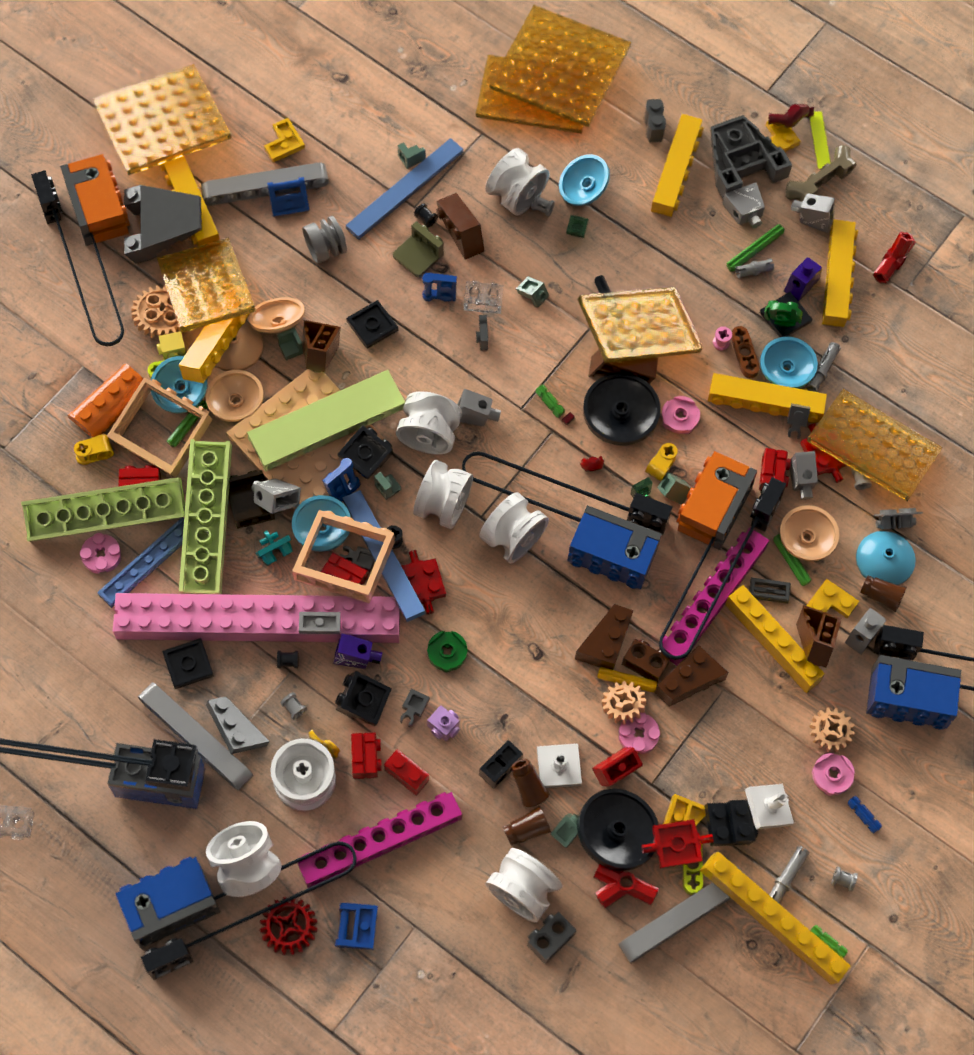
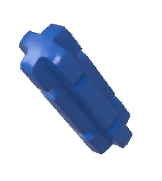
M857 796L852 797L848 801L849 807L852 810L855 809L856 815L865 825L868 824V828L872 833H876L881 829V823L874 819V815L864 804H861V800Z

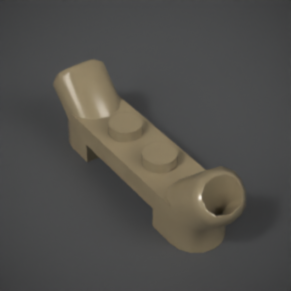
M846 145L836 147L832 163L825 164L818 173L811 174L805 182L789 181L786 187V197L803 202L806 194L817 195L818 188L837 175L841 179L845 178L857 165L851 158V149Z

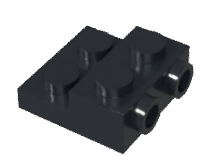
M362 425L340 450L338 457L341 459H351L353 469L369 480L379 467L381 468L393 454V446L386 439L381 440L377 437L376 431L371 427L366 428Z
M358 671L351 673V675L348 674L343 681L345 689L343 693L340 692L335 700V704L338 705L336 710L353 719L358 718L372 726H376L392 688Z
M729 800L727 803H707L704 805L708 833L713 835L712 838L714 840L713 843H710V846L750 845L756 841L758 829L756 830L755 825H753L748 800Z

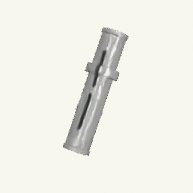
M835 342L829 344L817 367L814 378L806 385L808 391L817 392L822 381L826 379L827 372L841 349L839 344Z
M802 846L796 848L781 876L776 878L775 886L769 894L778 903L785 892L790 890L791 882L809 855V851L805 848L802 852Z

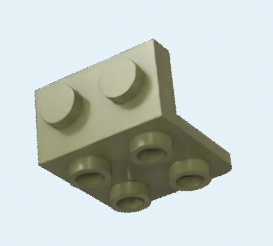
M416 221L411 226L412 236L393 252V258L416 277H420L444 255V243L439 236H434L425 225H421Z

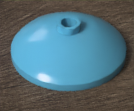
M592 154L583 155L571 161L562 172L559 180V191L563 199L575 206L587 205L597 200L604 193L609 183L610 170L607 163L601 157Z
M780 337L772 340L765 346L760 358L761 370L772 384L792 388H800L807 385L814 378L818 367L814 350L803 340L794 337Z
M184 356L171 357L160 363L153 372L151 380H157L165 390L169 387L178 393L177 397L181 399L186 397L194 402L193 406H198L206 394L207 379L204 383L184 380L179 368V364ZM185 385V389L180 391V387ZM151 390L154 401L162 409L171 413L188 412Z
M326 495L313 496L304 500L296 508L292 517V530L295 538L302 546L304 545L319 510L324 512L331 511L335 515L351 518L347 507L338 499ZM322 524L321 527L326 529L319 531L312 550L319 552L333 550L347 539L350 532Z
M877 531L869 534L861 541L856 552L857 566L865 578L869 575L873 578L877 577L900 585L911 576L915 568L916 558L912 546L905 538L894 532ZM888 551V552H890L892 555H891V556H888V555L886 554V552Z

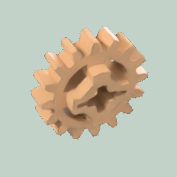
M623 681L621 686L616 682L615 688L609 686V693H603L602 706L604 714L607 713L608 719L614 717L615 723L619 720H622L623 724L626 723V720H630L633 723L634 717L640 719V712L645 713V706H647L645 693L641 692L640 686L634 688L633 682L626 685V682Z
M829 707L826 708L825 713L820 710L818 716L814 715L813 722L809 726L811 729H814L810 732V736H815L813 743L819 742V748L821 749L825 746L827 752L831 748L838 752L839 747L844 750L847 744L852 742L850 737L855 735V732L851 730L855 725L849 724L851 717L845 718V711L838 713V708L836 707L833 712H831ZM820 722L823 728L821 732L819 731ZM842 728H845V736H844V737H843L844 734L842 733Z

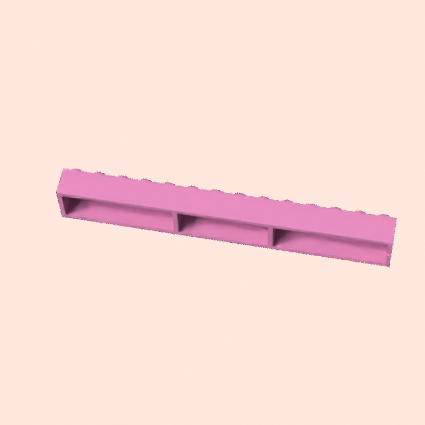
M116 593L114 610L116 614H114L113 633L116 640H196L201 638L202 641L338 642L341 633L373 643H399L400 608L394 597L373 596L370 604L347 596ZM299 612H340V634H299Z

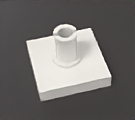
M578 744L537 746L539 778L546 788L582 785Z
M783 784L753 786L745 789L756 830L785 827L794 824L788 804V795L785 793Z

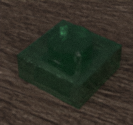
M571 215L566 234L584 238L589 219Z
M648 477L632 486L630 493L632 497H634L635 493L643 496L650 494L653 485L650 478Z

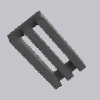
M751 577L749 591L758 600L788 604L791 583ZM755 584H757V585H764V586L779 587V588H786V591H785V590H777V589H774V588L756 587Z

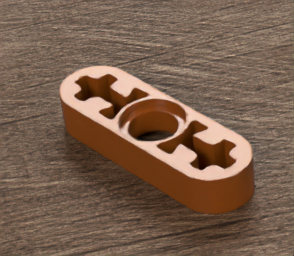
M737 326L732 330L731 342L742 374L747 378H754L758 374L760 365L748 330L743 326ZM737 333H739L741 336H743V338H742V343H741V344H740V342H741L740 337H739V336H736ZM743 348L748 349L750 354L744 356L740 353V350ZM749 360H750V362H749L750 367H751V368H754L753 371H751L750 369H747V367H748V361H749Z

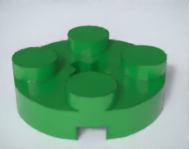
M770 300L764 312L766 320L770 321L771 318L775 320L774 324L787 327L795 326L796 322L800 324L803 312L795 302L779 303L778 301Z
M440 631L430 639L427 655L430 663L435 668L447 673L458 669L466 661L468 653L465 639L457 632ZM444 647H446L447 649L450 647L452 648L450 655L443 654Z

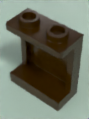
M253 470L241 476L233 475L229 478L228 497L237 529L275 520L274 513H270L254 503L252 485L255 481H265L262 470Z

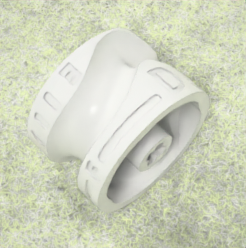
M519 148L511 150L498 162L491 172L485 187L487 194L501 196L502 201L500 204L516 216L523 214L532 206L536 195L542 194L549 180V171L541 164L537 167L529 166L528 154Z
M424 391L410 393L403 407L408 417L399 421L396 430L397 438L406 446L428 454H446L450 452L455 441L453 431L459 426L462 417L461 408L454 401L436 393Z
M434 460L419 488L413 514L423 519L429 514H435L439 517L441 526L452 529L457 523L468 499L473 482V474L460 469H450L448 471L446 463Z
M518 492L511 494L497 506L484 523L479 537L490 547L502 545L505 549L503 558L510 564L519 560L533 547L549 522V518L540 510L533 513L528 512L526 507L528 500Z
M295 739L284 744L273 757L271 777L279 799L288 807L301 811L313 810L326 803L333 794L336 786L333 759L329 751L319 742L311 739Z
M254 821L237 823L220 831L209 842L206 848V856L212 867L220 866L217 872V880L225 894L233 897L252 895L265 889L278 877L281 871V862L276 855L269 851L273 843L263 824Z
M511 848L502 860L500 873H493L485 883L488 890L500 902L516 914L534 923L539 921L550 905L547 901V893L563 887L560 880L547 867L532 856L516 848Z

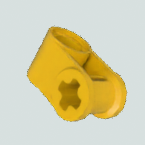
M106 434L79 441L74 445L76 460L81 465L106 460L114 455L110 440Z
M672 443L663 444L655 457L649 462L645 472L662 481L675 462L678 453L677 447Z

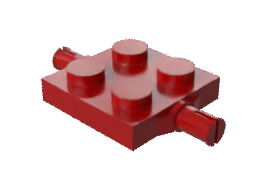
M816 423L810 424L808 428L813 436L801 440L800 445L804 452L815 451L817 476L824 473H832L836 483L843 481L844 479L839 470L851 465L852 460L836 429L828 432H819Z
M417 550L409 552L411 563L401 567L421 604H424L426 614L429 615L434 613L431 602L435 599L446 597V591L436 558L425 561L419 560Z
M692 819L654 825L652 827L654 842L642 845L641 847L643 854L649 852L656 853L660 869L702 862V844L713 843L714 840L712 834L700 836L696 830L695 820Z

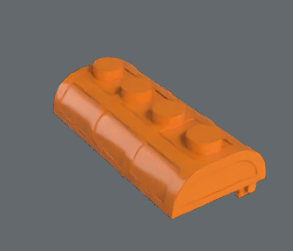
M123 364L111 377L104 381L101 386L70 412L68 418L91 438L103 434L117 421L143 380V377L129 365Z

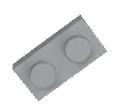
M299 612V634H340V612Z

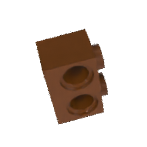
M634 639L621 665L646 679L654 680L658 683L670 659L663 655L661 650H655L650 647L646 641ZM640 652L643 657L637 658L633 653ZM651 662H658L661 667L655 668L651 665Z

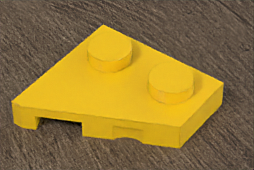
M674 794L672 795L663 824L694 819L695 825H697L706 816L705 807L697 802Z

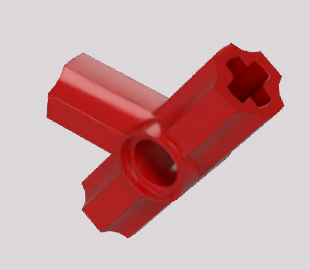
M902 231L898 234L892 247L888 249L881 264L873 273L877 282L886 284L894 272L901 268L908 253L916 243L911 234Z
M600 864L594 875L595 879L607 884L595 892L598 901L605 909L627 894L652 906L659 891V888L635 877L631 872L611 870ZM623 879H629L632 885L629 888H625L620 882Z

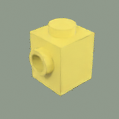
M181 331L159 336L160 343L157 344L159 355L163 354L164 360L186 355Z

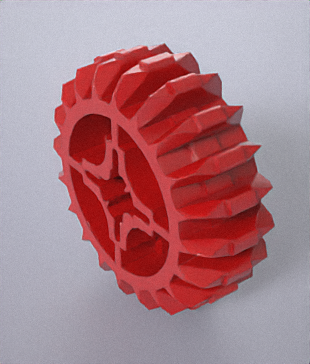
M293 899L271 909L270 913H263V916L267 919L260 920V924L265 926L260 928V933L265 934L262 940H269L267 943L268 948L275 945V953L279 952L280 948H282V955H286L287 949H290L291 955H295V948H298V951L301 953L303 952L301 945L304 944L307 948L310 946L307 939L315 940V936L311 933H316L318 929L312 925L317 924L318 921L312 918L315 916V912L309 911V904L302 907L304 903L302 899L297 904H295L296 899ZM293 910V912L291 911L290 914L286 917H281L278 915L283 911ZM299 913L306 919L305 930L296 924ZM272 922L281 928L278 939L271 932ZM290 922H292V925L295 928L289 927L286 930L285 925L283 924H289ZM291 935L301 936L295 941L284 942Z

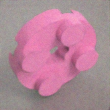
M685 396L674 397L669 402L667 401L662 408L661 419L663 426L677 434H690L699 423L700 410L692 399ZM679 412H683V415L686 417L678 418L676 414H679Z
M96 533L84 542L80 556L84 566L93 573L110 572L120 563L121 549L116 539L112 536ZM105 550V556L96 557L97 552Z
M640 712L641 718L634 717L633 723L630 720H626L625 724L621 722L619 741L623 748L634 747L637 753L646 754L656 747L660 730L657 722L651 716ZM636 729L643 731V738L634 736Z
M834 753L824 754L816 761L812 769L814 783L826 795H838L846 792L854 780L855 770L853 764L843 755L840 756ZM830 769L838 771L836 779L829 776Z

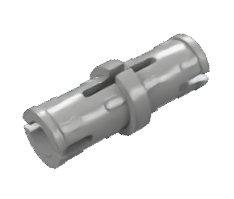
M773 260L752 261L750 264L737 266L735 268L736 276L738 278L749 275L757 276L759 273L774 270Z

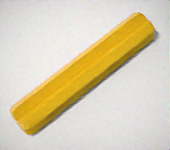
M600 667L598 672L599 679L617 682L621 685L623 681L626 682V685L633 682L634 688L640 686L641 690L654 693L657 687V682L654 680Z

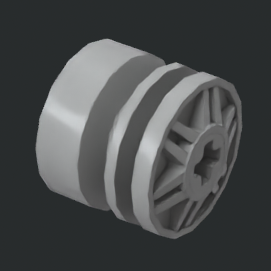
M329 216L327 222L325 219H322L320 221L321 229H319L316 223H311L302 228L308 250L317 264L329 259L328 250L335 257L339 255L338 250L341 254L347 252L344 233L334 216Z

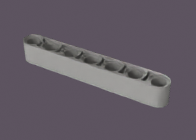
M313 163L210 180L201 184V191L206 205H217L269 196L267 185L269 182L275 184L298 180L299 177H304L307 190L324 187L329 183L325 164ZM300 187L275 191V195L300 191Z
M152 682L138 696V699L186 744L196 745L198 755L236 790H239L253 776L252 772L155 683Z
M712 882L624 939L618 945L629 962L632 963L731 898Z

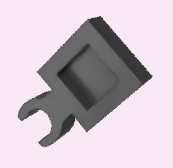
M479 315L480 332H476V343H480V350H488L487 315Z
M791 403L787 424H792L788 430L789 437L792 431H797V439L800 438V426H807L810 413L809 406Z
M343 546V551H347L349 554L346 556L340 554L341 557L351 560L356 565L371 572L375 561L369 549L358 546L357 550L354 551L349 546Z
M411 689L402 706V709L407 711L401 715L400 723L405 718H409L411 721L408 725L411 727L414 723V716H422L430 697Z

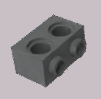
M559 912L555 916L550 914L544 920V926L540 930L536 928L528 936L527 946L544 964L577 931ZM559 924L563 927L564 931L557 934L552 930V927ZM544 939L548 942L549 946L545 949L539 948L537 941Z

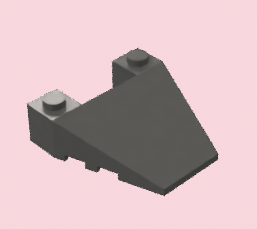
M744 115L716 124L710 128L715 183L722 199H724L725 193L742 188V177L765 169L772 183L786 179L790 175L792 163L784 150L780 147L777 148L771 142L772 140L768 136L765 137L759 132L760 129Z
M144 185L124 189L125 207L135 216L141 215V233L124 237V254L135 264L156 258L159 252L164 249L166 251L171 249V245L179 240L182 242L202 230L200 196Z

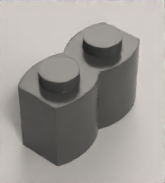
M648 99L646 103L644 122L647 126L646 137L649 142H662L664 138L666 119L663 115L664 104L661 99Z

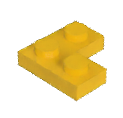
M289 118L272 124V128L279 139L264 145V149L272 163L305 149L304 142Z
M766 121L765 126L773 136L770 137L771 142L777 148L780 147L786 152L800 145L801 140L792 128H786L784 125H768V121Z
M826 578L806 606L825 613L831 607L845 618H848L858 605L859 600Z

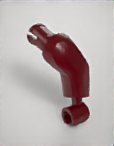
M793 104L785 114L769 113L768 125H784L786 128L795 127L802 118L814 116V106Z

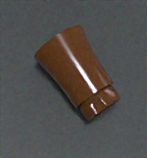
M867 575L860 593L896 612L907 587Z
M524 758L513 763L511 769L523 806L534 807L546 801L550 793L530 761Z
M540 806L503 827L511 846L518 842L520 844L534 837L551 833L549 824Z

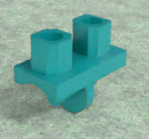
M266 530L263 532L265 538L259 540L261 546L266 543L269 545L255 554L258 558L261 557L262 561L268 566L277 561L272 552L273 550L278 548L283 557L293 552L290 544L291 538L287 535L274 542L273 540L279 537L278 533L274 532L270 535Z

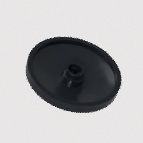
M614 373L598 379L588 389L584 398L583 415L588 428L595 436L607 443L623 446L638 443L646 439L654 431L659 421L661 407L657 393L645 380L632 374Z
M606 789L591 796L584 804L578 816L577 832L582 847L594 861L611 870L629 871L645 864L655 853L643 854L641 846L654 842L652 827L659 825L651 807L636 794L622 789Z

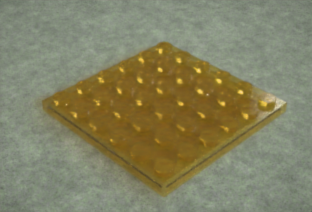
M533 5L490 84V89L589 127L631 47V42Z
M194 64L93 99L94 105L128 176L232 138L226 123Z

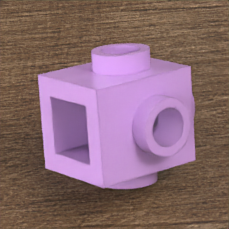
M441 705L427 720V726L432 730L431 733L438 739L442 738L447 741L450 737L454 738L460 730L458 728L460 723L458 715L452 710L447 711Z

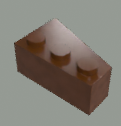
M454 193L437 200L438 209H436V213L439 219H442L464 259L466 260L485 252L481 225L459 195Z
M304 320L302 341L306 369L314 372L326 371L339 348L341 327Z
M605 342L591 357L588 377H594L595 374L606 376L614 373H627L638 376L650 384L656 378L658 358L653 357L649 353L635 351L633 348L619 346L614 342Z
M614 604L577 649L575 659L599 668L604 667L614 670L634 610Z
M803 605L796 626L806 660L816 666L826 668L835 646L842 618Z
M698 645L657 685L655 694L670 707L697 692L708 689L716 683L725 681L729 672Z

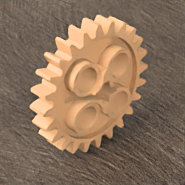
M156 285V290L149 287V292L143 290L142 296L137 295V300H133V306L131 307L134 326H138V331L144 330V335L151 333V338L158 335L159 339L161 335L179 331L183 334V329L188 330V324H192L193 305H191V299H187L186 293L181 295L180 289L175 292L173 286L169 290L166 285H164L163 289Z

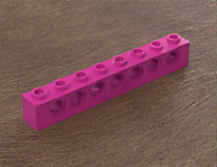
M750 528L746 533L742 531L736 540L738 544L735 547H730L725 555L727 559L724 562L720 561L715 568V575L713 577L710 575L704 583V586H706L702 592L699 590L693 598L695 602L691 607L687 605L681 614L683 618L680 622L675 621L670 629L672 633L669 637L664 636L662 641L663 648L670 655L680 656L689 649L714 598L709 596V593L717 595L722 585L720 578L726 577L731 563L734 562ZM753 530L744 547L750 553L747 554L742 551L736 563L739 568H734L731 572L728 583L725 584L696 643L726 604L728 596L737 589L767 548L770 540ZM697 608H704L706 613H700ZM686 623H693L695 628L687 627ZM675 638L683 639L684 643H677ZM685 658L680 659V660L670 659V662H672L673 664H675V665L677 666V665H679Z
M443 792L437 795L433 801L420 802L416 805L415 809L410 811L408 809L397 813L395 818L390 820L385 818L379 821L377 826L362 828L358 831L359 834L352 837L347 835L339 839V841L346 842L353 849L358 843L366 845L363 851L355 850L357 860L354 868L462 820V813L452 792L448 794ZM434 809H440L443 813L440 816H433L431 812ZM420 817L424 821L421 825H415L412 820ZM396 826H402L405 829L400 834H396L393 831ZM382 834L385 836V840L378 843L374 841V837ZM338 845L298 862V867L307 888L348 870L353 863V854L349 848ZM338 852L346 853V857L343 860L336 859L335 855ZM320 860L327 862L326 867L323 869H318L315 866Z

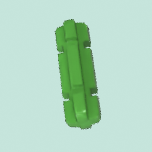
M540 385L536 389L537 395L542 397V401L551 411L553 410V414L556 417H561L565 413V409L562 405H559V402L551 392L547 391L548 389L545 385Z
M814 925L811 932L841 958L845 957L848 950L844 946H839V942L826 932L823 933L819 926Z

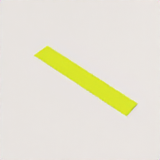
M822 111L814 112V116L810 117L817 165L818 169H821L825 164H830L831 162Z

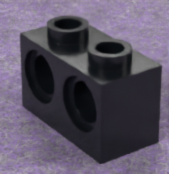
M508 740L479 768V776L495 789L512 772V764L523 759V753Z

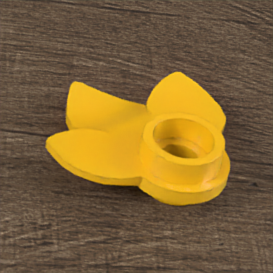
M313 730L309 732L310 739L322 744L334 759L338 757L340 749L332 741L321 740Z

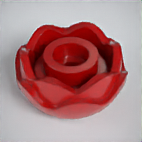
M599 456V458H583L580 465L586 472L602 469L604 460L602 456Z

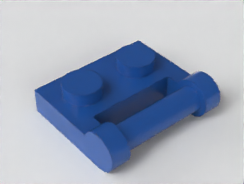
M299 177L298 180L275 184L273 182L267 183L273 217L310 210L304 177ZM300 187L301 192L275 196V191Z
M425 273L422 276L424 284L422 297L425 301H431L432 299H439L445 302L456 301L457 276ZM432 283H437V290L432 289Z
M349 458L342 459L340 466L322 480L329 496L341 502L343 501L342 497L352 494L361 485L359 478L356 477L353 471V463ZM345 474H347L349 479L348 484L344 478Z
M340 903L338 939L335 940V947L373 950L378 906ZM352 911L355 912L353 939L347 940L349 912Z

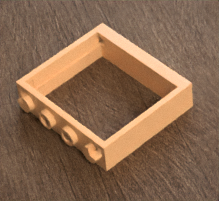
M144 377L107 437L176 478L189 458L190 439L200 441L213 419L208 415L209 411L202 406L196 408L193 406L194 402L188 398L183 397L181 399L177 397L178 393L168 387L165 390L157 380L152 379L150 381ZM151 390L201 419L172 466L122 437Z
M319 510L293 568L294 580L370 604L395 543L394 533L387 528L380 529L373 527L367 522L360 523L347 516L341 517L331 511L324 512ZM322 524L384 542L366 586L304 567Z

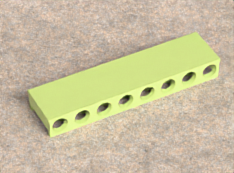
M386 370L248 431V439L266 472L355 432L362 425L366 427L403 410L405 400L390 372Z
M190 439L179 580L180 594H222L232 454L230 441L208 442Z
M178 477L21 502L25 518L27 541L29 542L178 519L185 516L182 480Z

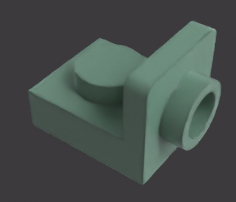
M529 276L516 288L518 294L531 299L537 308L549 297L544 283Z
M379 472L374 475L375 486L386 500L401 490V486L391 474L384 477Z
M569 813L565 815L551 832V835L565 848L578 835V815L576 814L572 815Z

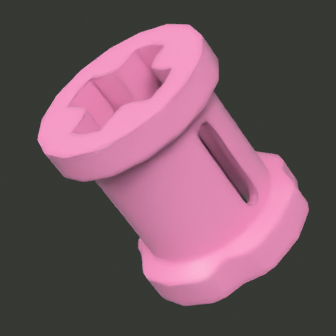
M720 327L716 330L713 344L717 350L722 351L729 347L732 338V332L729 328Z

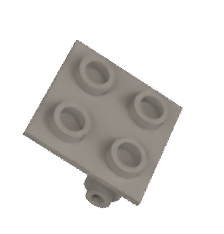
M916 508L899 509V513H897V509L880 510V514H874V516H879V520H876V527L881 530L891 529V527L895 529L897 523V528H901V525L902 528H912L913 525H916V518H913V514H923V512H916Z

